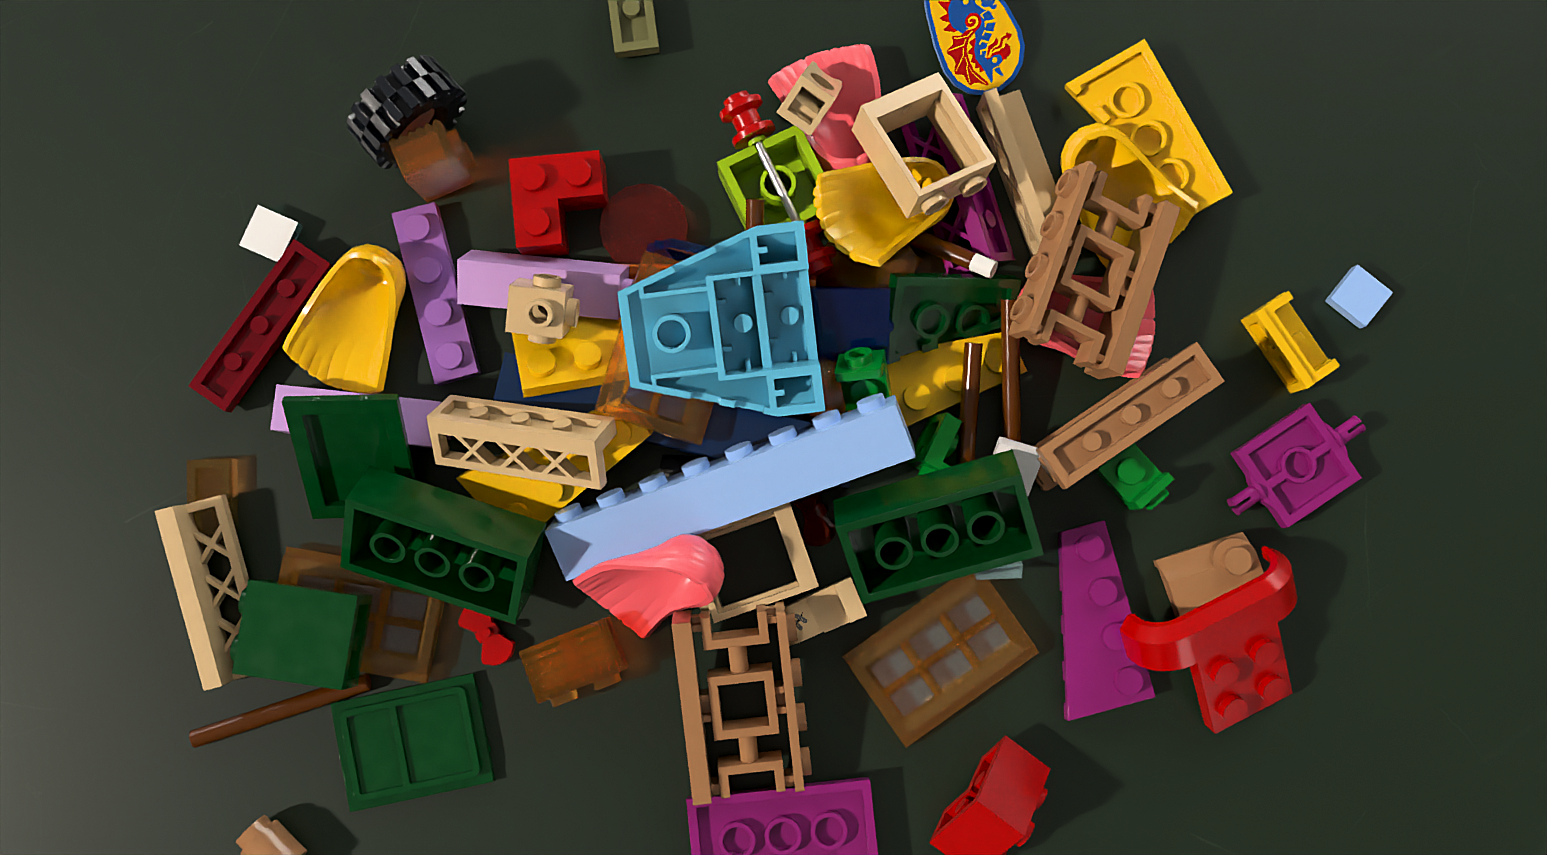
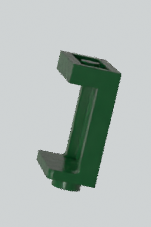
M268 579L248 580L247 587L242 591L239 599L238 608L239 613L242 615L239 633L234 637L230 650L231 659L234 661L232 674L336 690H345L358 686L373 595L290 585Z

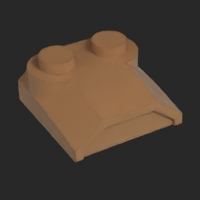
M1236 532L1153 560L1155 567L1160 572L1176 618L1264 573L1256 550L1243 532Z

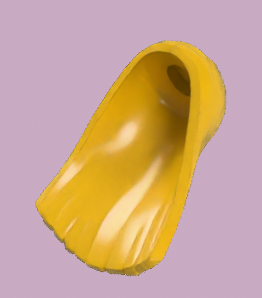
M1094 123L1079 128L1066 141L1060 160L1062 174L1067 169L1090 161L1097 165L1095 172L1102 170L1108 174L1101 195L1128 209L1131 199L1147 194L1153 198L1152 202L1155 204L1167 200L1180 207L1181 209L1169 243H1172L1188 226L1197 211L1198 203L1172 185L1121 131L1106 124ZM1082 208L1079 218L1082 225L1095 230L1099 216ZM1116 226L1111 240L1128 247L1133 230L1128 232ZM1096 254L1107 269L1109 260Z
M902 157L920 188L950 176L945 167L937 161L924 157ZM872 162L819 173L816 187L813 190V195L815 196L813 204L817 208L816 215L820 219L819 223L824 230L826 238L831 243H834L841 252L849 255V258L853 261L881 267L917 235L941 221L948 213L954 198L949 199V202L942 209L931 215H925L924 212H921L907 219Z
M371 244L356 246L340 257L318 285L285 339L283 350L290 359L298 363L302 369L307 370L308 374L312 377H316L319 381L336 389L364 394H378L382 392L388 370L395 322L406 288V275L401 261L387 249Z

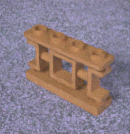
M1086 161L1071 169H1067L1060 176L1056 184L1055 193L1058 196L1052 211L1042 223L1040 235L1043 237L1038 251L1033 255L1026 267L1025 277L1028 279L1022 295L1017 298L1010 312L1012 323L1008 335L1015 338L1025 337L1028 339L1027 342L1039 345L1048 343L1052 331L1055 330L1080 343L1073 364L1080 368L1085 367L1084 373L1097 379L1123 376L1181 208L1167 200L1155 204L1152 202L1153 198L1145 194L1131 199L1127 209L1101 195L1108 174L1102 170L1095 172L1097 165ZM1082 208L1099 216L1095 230L1082 224L1076 226ZM1116 226L1128 232L1133 230L1128 247L1111 240ZM1082 247L1109 260L1099 292L1071 279ZM1052 291L1070 299L1065 315L1053 309L1046 310ZM1087 307L1098 313H1104L1098 331L1082 324Z
M1198 342L1191 344L1170 359L1163 358L1146 369L1140 378L1131 379L1033 445L1037 447L1035 450L1040 456L1037 460L1041 464L1035 481L1043 491H1048L1057 484L1062 489H1067L1225 382Z
M784 600L774 602L775 605L765 606V604L756 605L757 628L713 633L710 610L701 611L700 614L693 615L692 610L673 612L672 633L693 805L712 803V796L721 795V799L730 798L729 775L774 770L777 792L786 791L785 787L794 786L795 792L805 791L803 776L812 775L809 746L800 747L798 732L807 731L804 702L795 703L794 687L802 686L801 666L799 658L790 659L789 642L798 641L795 613H785ZM777 623L783 680L776 681L773 678L772 662L748 665L746 647L770 643L768 624ZM702 631L704 651L728 648L730 667L707 669L708 688L701 689L694 632ZM764 681L768 716L729 721L722 720L719 694L720 685ZM786 713L792 768L783 769L781 750L758 753L757 736L778 734L777 714ZM705 722H712L714 741L738 738L740 755L718 757V776L711 777Z

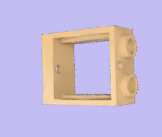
M939 72L861 105L852 127V132L907 219L921 212H924L925 215H931L942 209L949 202V199L960 194L965 198L976 194L986 186L988 182L986 178L996 163L995 158ZM927 115L962 170L920 188L886 133Z
M790 502L696 535L707 541L775 517L797 581L726 606H722L718 594L710 604L699 607L700 611L710 610L714 623L754 610L756 605H768L819 587Z

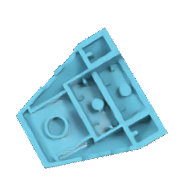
M804 220L754 226L618 291L630 387L687 399L695 398L715 402L732 408L740 407L760 411L763 414L777 417L825 411L808 274L809 263Z

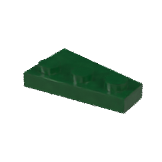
M890 272L880 350H885L887 365L900 361V356L918 350L925 353L937 349L940 343L961 336L967 339L1000 328L1001 299H1017L1021 279L1014 275L994 274L990 279L980 274Z

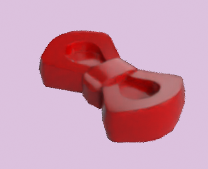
M466 608L463 609L458 624L460 627L474 632L476 639L480 644L482 643L481 662L484 665L490 666L506 663L514 653L515 641L501 633L493 617Z

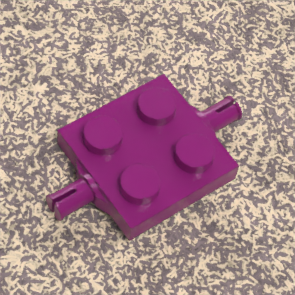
M1311 403L1301 405L1230 453L1244 473L1248 487L1232 498L1227 499L1228 505L1235 506L1232 508V511L1236 515H1241L1242 512L1260 502L1268 508L1281 528L1290 527L1362 478L1349 460L1345 443L1360 433L1365 432V425H1357L1362 421L1353 415L1350 419L1333 429L1322 421Z

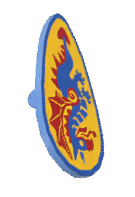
M923 0L935 52L944 74L953 86L967 94L983 95V92L997 88V91L1003 90L1016 78L1023 64L1025 44L1021 28L1004 0Z

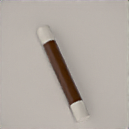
M925 231L907 243L990 279L994 276L998 267L997 261Z

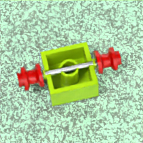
M746 90L737 92L723 102L725 107L719 113V117L722 123H733L737 134L732 139V143L735 149L743 150L717 162L719 178L745 231L746 198L765 199L764 225L804 220L809 263L808 274L809 277L817 276L833 267L831 259L837 255L835 247L824 246L819 237L823 229L819 223L820 219L816 215L817 208L813 204L815 198L813 190L816 187L817 176L819 173H823V170L801 129L794 125L767 138L775 131L776 127L772 120H761L757 111L763 103L760 95H749Z

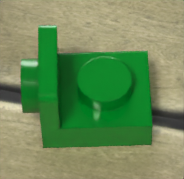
M857 347L848 350L844 354H839L835 368L836 382H841L846 411L858 408L856 404L858 401L874 394L883 393L884 398L892 396L884 349L871 350L867 347Z
M949 413L929 417L914 447L916 457L907 461L909 465L920 470L918 476L951 467L944 463L943 460L947 459L954 452L958 444L959 436L956 433L962 423L961 420Z
M1135 443L1094 470L1130 510H1138L1144 507L1151 510L1169 495L1166 487L1174 480L1169 472L1161 473Z

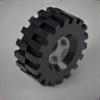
M420 55L417 60L411 57L406 59L403 66H400L398 63L392 66L390 73L385 77L382 74L374 80L376 84L371 89L366 88L360 94L363 99L360 102H354L350 109L354 114L347 117V123L349 124L347 129L379 167L382 166L384 169H390L393 165L395 168H398L404 164L405 160L410 163L417 159L419 153H427L435 141L440 142L446 136L444 133L447 129H453L457 124L455 118L462 116L465 110L462 106L467 104L466 93L434 57L431 56L429 58L427 55Z

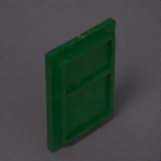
M399 394L283 397L282 406L312 519L344 518L345 500L369 466L416 480Z
M475 673L330 704L350 812L495 781L490 754L491 747L488 743L482 702L479 697Z

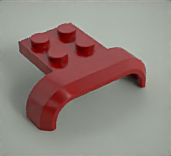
M1267 546L1262 547L1261 551L1263 558L1270 563V566L1262 575L1173 620L1149 622L1142 620L1135 614H1129L1119 629L1127 657L1138 666L1154 671H1174L1190 667L1204 724L1214 734L1293 694L1278 622L1288 616L1296 606L1297 591L1290 561L1279 551Z

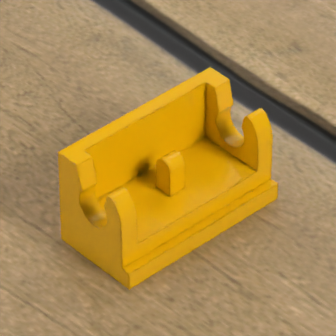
M1287 291L1279 294L1241 319V322L1291 394L1308 389L1317 381L1336 370L1340 365L1335 358L1331 360L1326 357L1289 303L1293 296Z

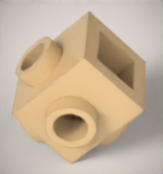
M534 274L533 279H516L509 285L505 332L526 334L529 341L540 344L556 343V339H562L570 331V326L576 327L578 323L580 300L573 298L574 285L561 283L562 277L552 274Z

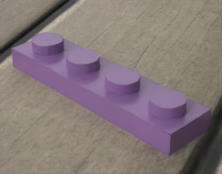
M432 202L391 213L434 384L440 386L481 375L464 304H458L457 276L439 206Z

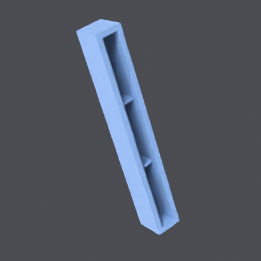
M883 393L868 396L856 403L858 408L843 414H840L838 409L824 412L812 419L813 424L799 430H796L794 425L786 426L768 435L769 440L752 446L750 441H745L725 450L726 456L709 462L707 457L697 458L684 464L681 467L683 472L666 477L664 472L656 473L641 480L638 483L639 488L625 493L622 488H615L599 495L596 498L597 503L582 508L580 503H574L554 513L556 518L545 530V534L566 581L578 577L601 562L647 550L681 534L696 536L915 458L914 444L896 396L892 395L884 398Z

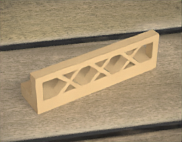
M997 88L983 92L976 111L1032 258L1037 253L1043 237L1040 235L1042 223L1052 211L1058 196L1055 193L1056 185L1020 89L999 96Z
M449 395L426 416L434 458L438 465L601 490L607 483L603 449L617 434L615 417ZM446 435L455 436L469 451L467 453L449 451ZM485 441L496 442L510 457L508 459L496 458L483 443ZM527 447L536 448L551 463L548 466L537 464L523 450ZM569 453L588 456L590 472L578 470L566 456Z
M226 494L154 511L203 690L221 687L233 680L247 677L245 675L232 674L234 661H232L230 656L233 639L239 633L241 618L235 626L222 618L219 609L226 594L239 600L249 580ZM215 507L220 525L212 538L198 531L193 512ZM222 537L224 539L225 546L219 543ZM202 543L207 545L205 551L203 550ZM215 550L227 556L232 569L224 582L210 575L207 565ZM234 580H235L237 589H235V588L232 587V584H233ZM214 587L219 589L217 595L215 594ZM226 631L231 633L229 639L227 638Z

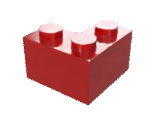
M592 150L508 159L516 248L522 255L542 257L570 255L566 212L609 207L606 166L600 151Z
M1005 735L981 757L968 789L944 809L929 843L945 855H1006L1008 849L1014 844L1021 847L1034 830L1035 823L1031 821L1033 813L1042 805L1048 794V790L1044 788L1051 768Z

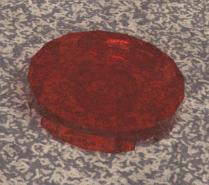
M644 183L625 187L612 196L602 211L599 227L603 246L617 264L671 265L681 255L689 232L685 210L675 195L661 186Z

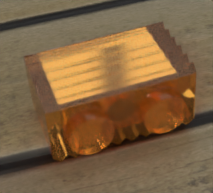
M434 119L432 125L426 123L424 129L417 127L415 132L408 131L407 136L400 134L398 140L391 138L389 142L403 178L426 203L475 182L470 169L477 167L476 161L466 141H462L456 128L448 131L440 121Z
M610 616L519 651V656L522 659L537 703L540 704L550 700L553 707L578 698L576 689L593 683L595 689L599 690L621 681L619 672L629 667Z

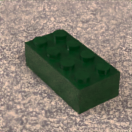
M1013 449L833 500L835 528L862 604L1044 555Z
M369 466L345 500L340 568L516 624L534 589L547 523Z

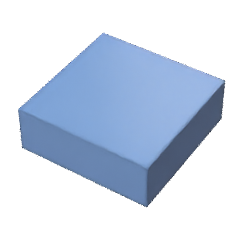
M1355 265L1351 267L1325 302L1360 329L1368 325L1393 292L1362 267Z

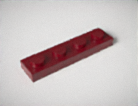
M293 239L188 386L223 411L232 413L288 335L308 300L333 265Z

